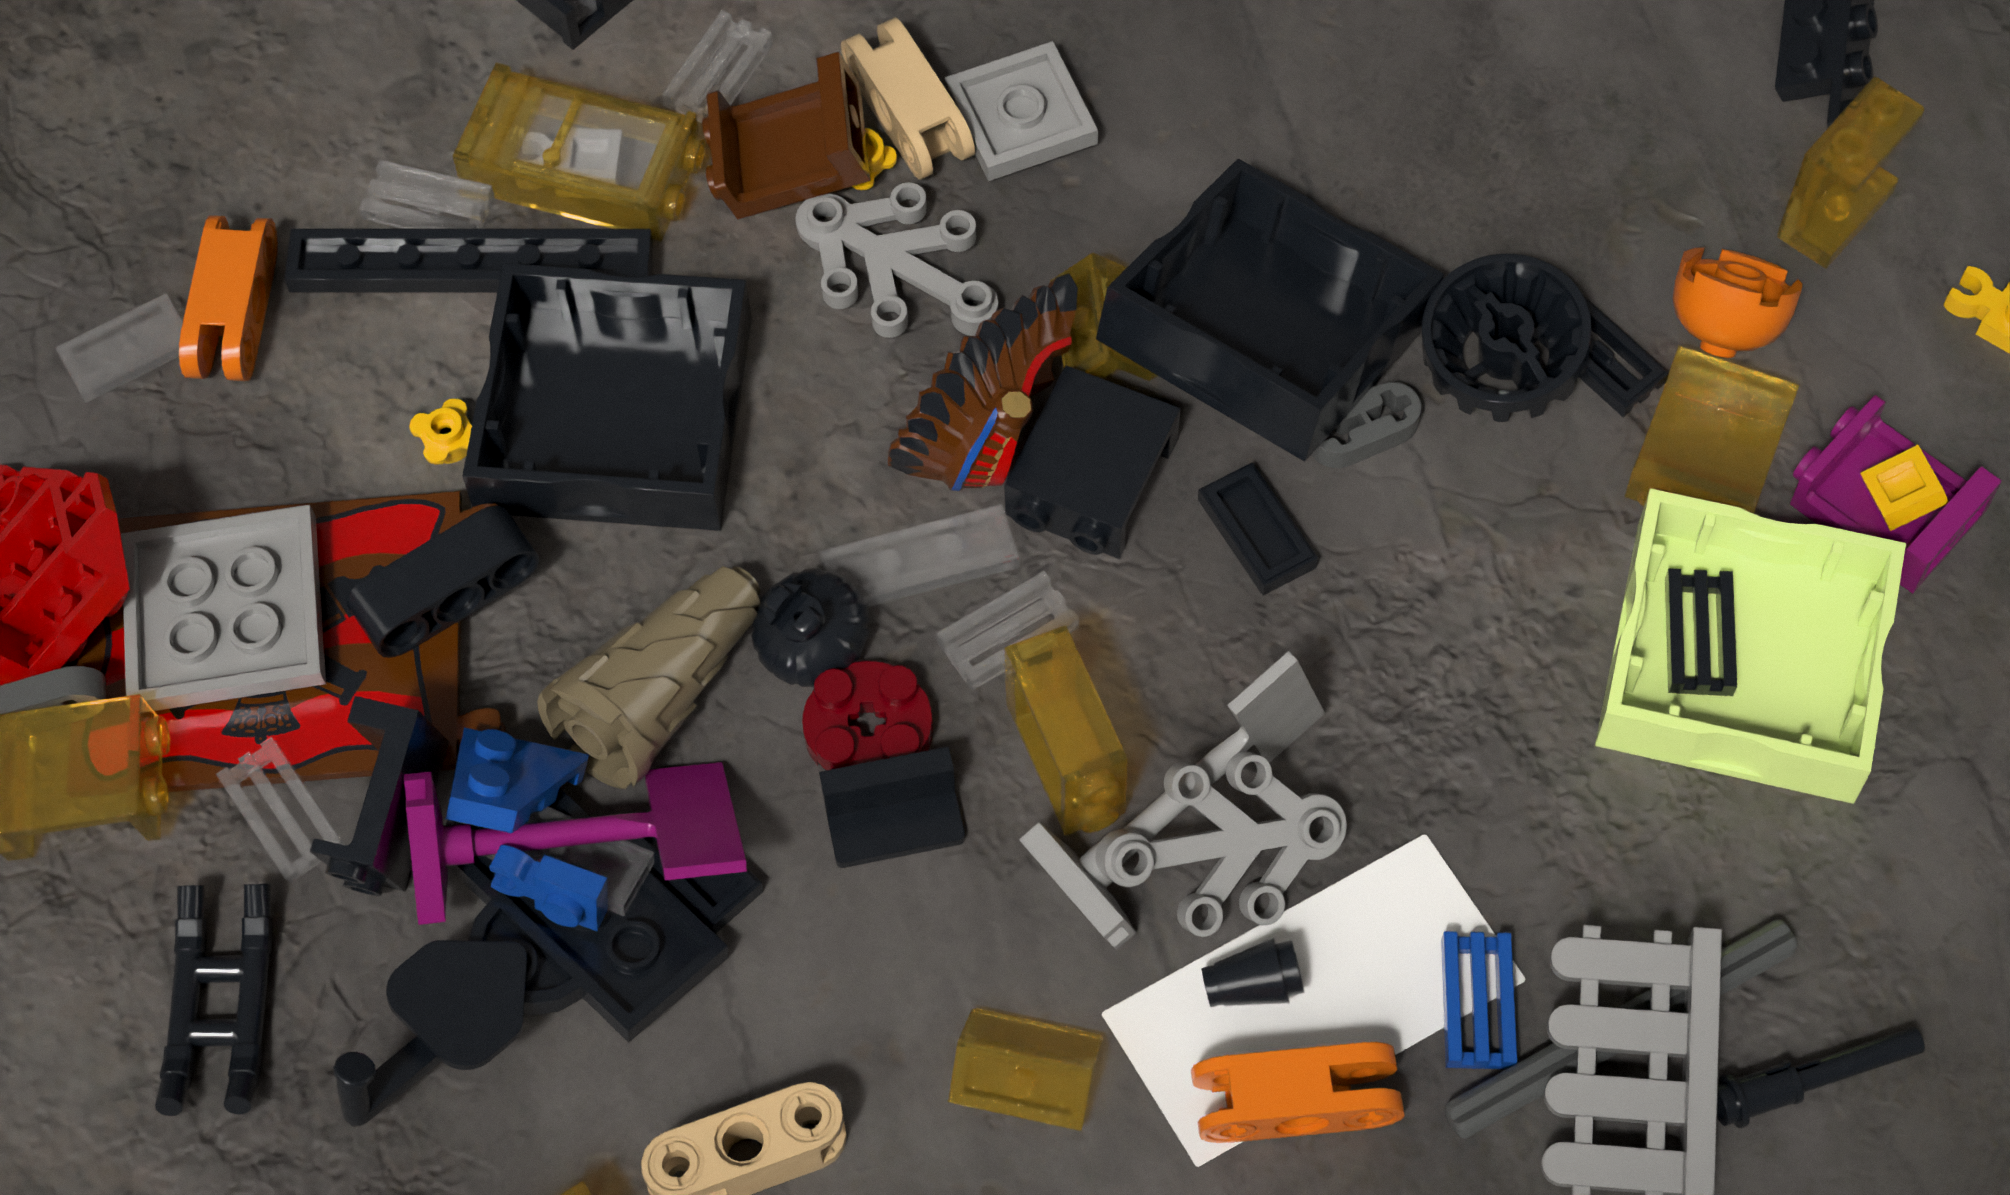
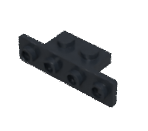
M1785 0L1775 90L1783 102L1830 94L1827 127L1845 158L1856 157L1859 155L1861 134L1866 133L1868 130V112L1864 97L1865 87L1871 85L1873 81V66L1869 55L1870 39L1875 38L1878 32L1874 0Z

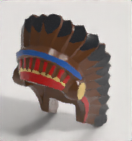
M1069 273L1054 279L1048 286L1042 285L1033 288L1028 298L1022 295L1015 301L1011 310L1002 308L994 312L991 320H984L979 324L975 336H963L960 351L948 352L945 368L933 373L931 387L919 392L917 406L906 416L907 428L899 429L898 438L890 443L888 450L889 467L904 472L907 475L943 481L951 491H961L963 488L1001 486L1004 483L1011 466L1020 431L1032 415L1031 397L1053 383V359L1069 352L1072 345L1070 331L1076 313L1078 288Z

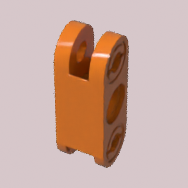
M209 215L206 219L179 340L180 368L185 378L206 379L209 376L219 336H223L221 358L226 379L249 381L252 377L277 260L278 240L273 219L256 218L251 225L250 231L230 230L225 216Z
M1361 1042L1225 1055L1200 1061L1191 1068L1194 1087L1211 1090L1212 1092L1225 1091L1227 1108H1219V1111L1200 1118L1197 1122L1199 1136L1207 1142L1233 1143L1368 1130L1394 1124L1405 1116L1401 1092L1388 1088L1351 1090L1350 1086L1352 1084L1378 1081L1393 1075L1398 1070L1394 1047L1382 1042Z

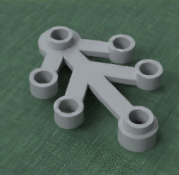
M902 183L892 190L889 198L854 204L848 203L838 195L824 194L805 200L798 208L795 221L799 236L810 247L820 251L824 271L821 279L822 297L828 306L835 309H845L853 305L858 298L857 277L850 269L846 268L843 246L864 257L874 302L871 306L872 327L880 336L888 338L899 336L908 326L907 306L901 298L897 297L893 274L949 305L953 326L965 335L975 336L979 324L984 320H991L992 314L999 310L997 294L990 286L975 280L961 283L913 256L943 249L962 252L971 248L976 241V222L970 213L963 210H953L942 217L940 225L878 236L863 228L893 220L903 224H914L921 221L927 212L926 193L918 184ZM907 199L918 202L913 207H903L900 205L902 201ZM822 217H833L832 220L827 222L817 220ZM954 227H963L968 230L962 235H953L948 232ZM842 283L849 286L846 291L840 293L830 290L835 284ZM971 300L983 301V303L978 306H969L965 304V302ZM886 312H895L899 315L893 321H885L880 318Z
M1240 752L1234 755L1228 762L1226 777L1229 784L1238 791L1258 796L1281 817L1279 819L1255 822L1210 786V780L1205 770L1188 762H1179L1171 766L1165 774L1164 789L1167 795L1177 802L1191 805L1220 829L1148 841L1145 837L1130 830H1114L1105 835L1100 841L1096 850V864L1100 873L1108 880L1121 886L1133 887L1143 883L1150 876L1153 869L1220 858L1198 890L1186 896L1180 902L1177 910L1178 922L1182 928L1196 936L1207 937L1214 934L1220 928L1223 921L1222 903L1260 851L1282 847L1261 880L1246 886L1239 898L1240 911L1247 919L1259 925H1271L1282 916L1285 908V900L1282 894L1308 859L1321 860L1327 858L1342 844L1346 834L1347 822L1341 806L1334 799L1323 794L1309 793L1301 797L1297 796L1272 775V768L1264 757L1251 752ZM1254 762L1257 768L1256 777L1251 783L1244 784L1241 779L1242 769L1247 763ZM1192 772L1195 778L1194 788L1190 793L1181 795L1178 787L1179 781L1184 774ZM1322 817L1324 820L1322 832L1317 838L1312 839L1309 834L1310 824L1315 818ZM1136 849L1139 853L1138 864L1133 870L1125 872L1122 867V859L1128 851ZM1267 892L1270 898L1269 906L1263 913L1256 914L1254 910L1255 900L1260 894ZM1201 904H1206L1208 907L1206 920L1202 924L1194 926L1192 922L1194 909Z

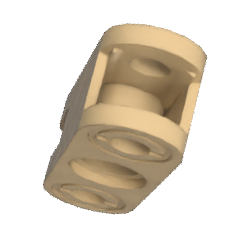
M895 17L877 26L881 45L877 48L872 49L861 34L841 42L843 58L860 83L862 96L916 178L920 180L932 175L933 166L931 160L949 151L961 161L975 154L974 141L966 120L899 19Z
M807 1082L787 1087L666 1131L655 1137L644 1150L641 1167L650 1195H751L825 1168L837 1160L844 1150L847 1139L841 1103L835 1093L826 1086ZM809 1123L816 1124V1127L813 1129L804 1128ZM753 1139L763 1145L759 1154L748 1161L741 1162L733 1160L728 1156L730 1148L740 1140ZM677 1171H686L682 1177H673Z

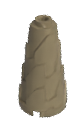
M722 566L711 575L705 574L686 590L673 594L639 623L637 622L621 629L590 656L555 678L539 694L537 700L540 717L552 739L555 741L566 730L576 742L569 750L589 754L585 772L609 786L626 789L632 783L633 788L648 773L654 758L697 705L694 703V700L722 668L728 658L726 654L752 625L757 615L756 611L761 603L758 597L760 587L754 577L740 567L730 569Z

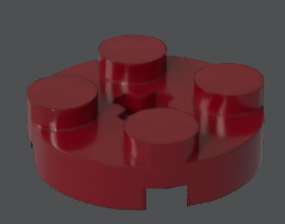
M877 661L854 662L843 670H826L815 680L814 690L804 706L802 724L806 748L817 766L819 763L825 770L928 751L932 741L933 723L929 699L917 683L914 673L904 666H892L891 664ZM863 713H874L875 717L883 718L886 724L875 726L874 735L869 737L861 735L860 727L850 726L851 722L854 719L860 718V715Z

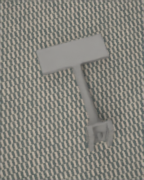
M1289 651L1227 705L1239 723L1240 729L1213 748L1195 765L1205 770L1210 780V786H1212L1226 773L1228 762L1234 755L1240 752H1247L1253 746L1257 754L1264 757L1270 763L1325 714L1298 660ZM1192 772L1184 774L1179 781L1178 787L1181 795L1190 793L1194 788L1195 778ZM1165 791L1123 829L1133 831L1150 841L1189 805L1171 799ZM1040 822L1019 839L1100 934L1116 950L1137 933L1114 896L1107 890L1112 881L1105 878L1097 867L1096 850L1100 840L1079 858L1067 844ZM1132 849L1124 855L1122 865L1137 852L1136 849Z

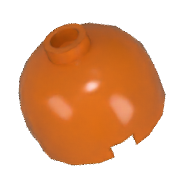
M1692 248L1684 251L1675 280L1673 304L1676 316L1689 334L1701 340L1700 348L1718 357L1732 358L1736 356L1737 351H1754L1771 344L1786 331L1801 294L1803 284L1799 279L1789 286L1784 283L1788 273L1787 270L1761 258L1737 251L1722 249L1719 260L1702 259L1705 248Z

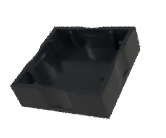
M1237 159L1193 202L1188 214L1178 226L1164 236L1154 240L1107 287L1096 340L1305 462L1422 332V320L1426 304L1432 292L1443 280L1444 273L1371 232L1361 230L1335 218L1320 208L1310 198L1246 162Z
M503 263L489 333V370L485 384L477 398L462 476L472 507L481 504H496L503 506L511 516L721 531L752 322L746 280L668 274L622 277L582 268Z

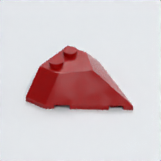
M0 465L1 686L59 669L66 662L74 661L84 650L88 636L105 617H111L116 614L125 602L130 587L117 512L109 481L98 473L86 472L84 477L68 470L22 467L21 471H16L7 465Z

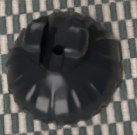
M806 568L800 573L793 572L775 585H772L761 598L757 615L752 623L754 627L751 635L753 647L758 653L759 661L770 673H774V676L790 685L799 684L801 687H814L815 680L824 671L829 669L843 670L852 663L857 662L861 657L862 650L870 633L866 627L870 621L868 608L863 602L862 594L851 582H847L843 576L834 571Z

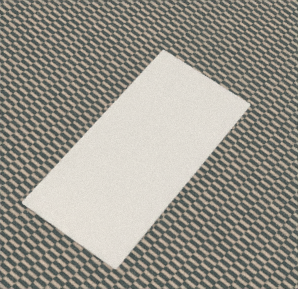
M1424 834L1283 912L1280 919L1275 923L1259 925L1103 1011L1102 1016L1197 1167H1200L1242 1142L1213 1143L1200 1138L1197 1123L1199 1119L1207 1114L1219 1111V1108H1227L1225 1091L1212 1092L1211 1090L1194 1087L1191 1068L1195 1064L1209 1058L1225 1055L1361 1042L1388 1043L1394 1047L1395 1055L1444 1028L1441 953L1443 932H1457V936L1469 937L1471 932H1484V937H1496V935L1431 840ZM1273 937L1276 943L1293 941L1305 993L1289 996L1290 1003L1210 1007L1201 968L1212 966L1220 960ZM1458 954L1461 1018L1472 1012L1470 954ZM1485 954L1487 1003L1496 998L1495 954ZM1513 961L1514 987L1525 982V977Z

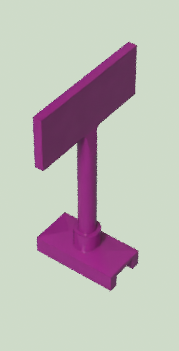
M722 762L650 769L645 775L650 812L524 824L513 833L489 828L471 830L470 824L443 826L432 773L404 774L406 812L418 925L446 922L447 866L474 863V856L496 854L500 845L511 846L521 851L655 837L665 880L747 872L746 858Z

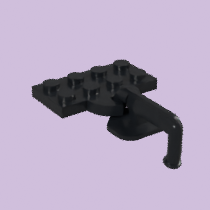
M559 788L556 801L543 811L530 814L529 821L525 824L588 818L590 816ZM617 841L523 851L538 862H541L543 856L547 855L607 877L608 910L598 931L580 925L576 927L559 925L548 919L542 911L535 909L534 899L526 896H509L493 889L491 882L496 873L490 871V865L496 854L474 856V863L448 866V869L480 898L486 906L476 916L468 941L436 940L429 942L393 971L386 987L388 1005L392 1012L416 1037L377 1069H375V1064L371 1058L360 1052H347L336 1059L333 1070L334 1076L337 1079V1092L342 1115L351 1126H362L372 1120L441 1061L447 1066L458 1070L480 1068L489 1063L520 1036L523 1030L524 1014L534 1016L559 1012L581 999H584L629 1043L728 958V945Z

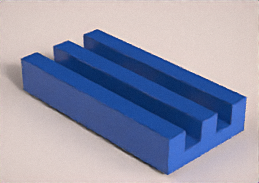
M1444 931L1441 938L1446 1068L1508 1069L1517 1064L1511 933H1497L1496 937H1484V932H1471L1469 937L1457 936V932ZM1458 954H1470L1474 1052H1462ZM1485 954H1495L1499 1053H1489Z

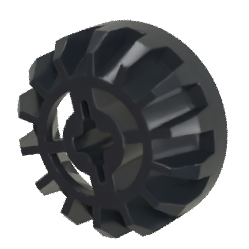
M1494 254L1474 259L1449 273L1437 285L1426 304L1422 320L1424 365L1428 366L1432 373L1433 385L1441 395L1451 394L1457 398L1459 410L1471 415L1476 408L1491 411L1496 422H1507L1510 412L1525 410L1528 411L1531 418L1538 417L1544 414L1547 403L1553 399L1565 401L1573 393L1575 380L1580 374H1585L1591 343V316L1586 300L1577 285L1564 272L1543 260L1521 254ZM1474 332L1478 337L1479 364L1467 370L1463 360V348L1467 338ZM1542 338L1545 339L1549 350V358L1544 370L1539 364L1540 352L1534 346V343ZM1487 373L1490 377L1499 380H1512L1518 389H1493L1481 384L1476 379Z

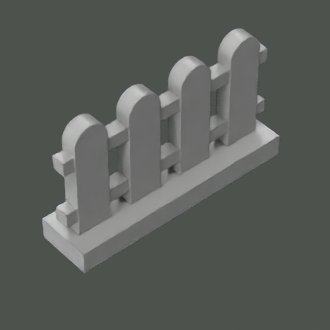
M1583 925L1582 938L1567 937L1560 940L1554 946L1550 956V966L1557 977L1565 981L1580 982L1579 1005H1562L1556 1008L1551 1013L1547 1023L1548 1036L1556 1046L1563 1049L1577 1050L1576 1074L1560 1073L1549 1080L1545 1088L1544 1101L1547 1108L1556 1116L1574 1118V1142H1558L1548 1147L1541 1160L1542 1173L1546 1180L1555 1186L1571 1187V1195H1590V1189L1644 1193V1195H1714L1722 929L1694 927L1686 941V945L1671 944L1672 931L1654 930L1653 943L1600 939L1601 926ZM1599 984L1651 987L1650 1010L1598 1007ZM1670 989L1685 990L1684 1013L1669 1012ZM1596 1051L1649 1055L1648 1079L1595 1075ZM1668 1057L1683 1058L1682 1082L1667 1080ZM1593 1120L1646 1124L1645 1148L1592 1144ZM1665 1125L1681 1127L1680 1151L1665 1150Z

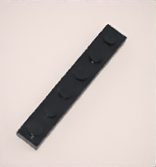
M291 229L284 280L289 293H497L503 263L582 268L622 277L651 276L653 237L651 229Z

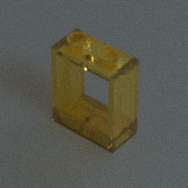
M1064 625L1004 647L1006 705L1064 835L1066 836L1081 829L1085 833H1093L1107 828L1118 819L1119 815L1125 813L1128 759L1067 626Z

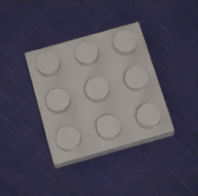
M310 504L121 534L130 587L123 603L126 703L133 714L326 684L316 516Z

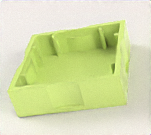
M1650 488L1638 523L1595 746L1854 804L1872 768L1884 690L1881 672L1882 653L1885 640L1894 623L1906 543L1815 523L1795 524L1760 517L1740 507ZM1668 568L1681 569V575H1692L1694 570H1707V576L1718 577L1720 571H1733L1737 689L1734 696L1668 693L1665 577ZM1682 592L1685 678L1695 679L1693 593ZM1708 594L1711 679L1719 680L1716 594Z

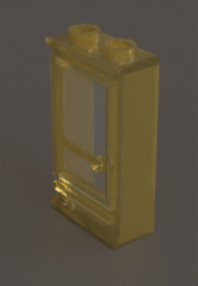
M495 63L452 157L463 191L611 229H651L653 240L662 242L670 220L678 221L683 212L686 200L685 185L690 173L697 174L702 167L706 153V141L700 138L695 112L687 111L686 115L512 72L510 66Z

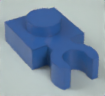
M500 845L490 865V871L496 873L491 882L493 889L509 896H526L534 899L535 909L542 911L548 919L565 927L580 925L598 931L608 910L607 877L544 855L541 862H538L525 852L507 845Z

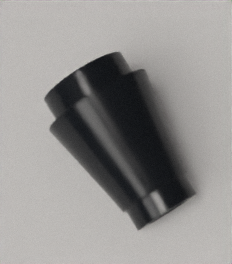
M1273 937L1220 960L1212 966L1201 968L1210 1007L1290 1003L1289 996L1305 993L1292 940L1276 943Z

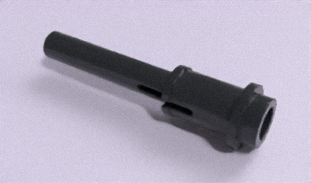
M1911 1027L1791 1067V1062L1784 1060L1777 1065L1738 1078H1734L1731 1074L1722 1075L1719 1078V1084H1717L1716 1117L1723 1126L1734 1124L1737 1128L1747 1127L1751 1117L1790 1104L1802 1103L1804 1092L1924 1053L1925 1044L1923 1037L1916 1027Z

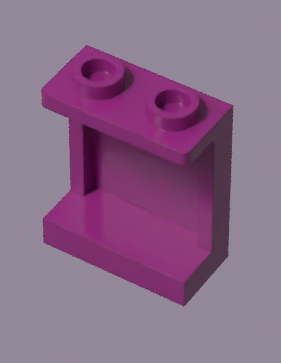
M1874 395L1860 411L1851 406L1841 416L1830 433V437L1834 440L1823 451L1814 446L1803 457L1792 475L1799 482L1790 505L1819 525L1906 543L1900 585L1913 594L1986 513L2002 480L1981 466L1966 481L1922 450L1943 487L1949 502L1928 514L1890 531L1860 473L1916 445L1881 420L1880 416L1886 402L1877 395Z

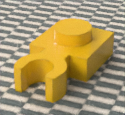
M1968 266L1959 284L1972 291L1974 295H1966L1960 290L1952 288L1943 306L1957 317H1976L1981 320L1976 335L2010 354V282L2002 292L1993 286V282L1987 273L1979 268Z

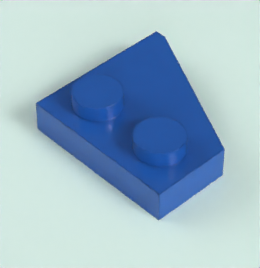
M464 728L445 819L513 833L529 821L530 814L543 811L554 803L559 787L568 781L577 786L583 781L589 754L515 739L511 735L499 730L488 729L478 731Z

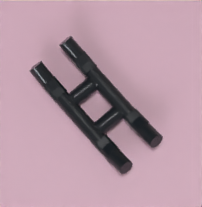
M244 884L241 956H205L207 920L204 918V885L177 886V919H175L174 945L176 957L167 1046L164 1047L160 1071L161 1081L155 1102V1108L160 1114L176 1116L182 1112L186 1092L191 1086L196 1055L194 1047L232 1046L228 1069L229 1081L224 1099V1108L228 1112L237 1115L245 1114L251 1109L254 1091L259 1084L263 1059L261 1046L269 957L272 955L273 943L271 884ZM240 982L237 1019L197 1020L200 983Z

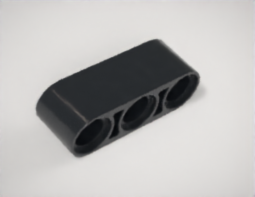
M503 506L486 507L364 579L350 592L347 606L382 657L392 658L400 656L521 584L536 570L539 564V555Z

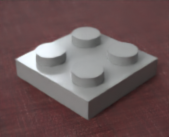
M1053 41L944 78L945 89L962 113L970 129L975 146V155L988 181L1098 144V129Z

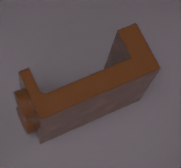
M839 52L816 58L819 81L737 106L729 105L719 90L707 94L708 116L702 119L704 137L711 149L712 165L706 167L707 183L713 197L716 200L722 199L737 219L870 181L861 87Z

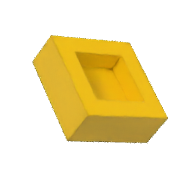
M1919 445L1860 473L1890 531L1928 514L1949 502L1943 487Z

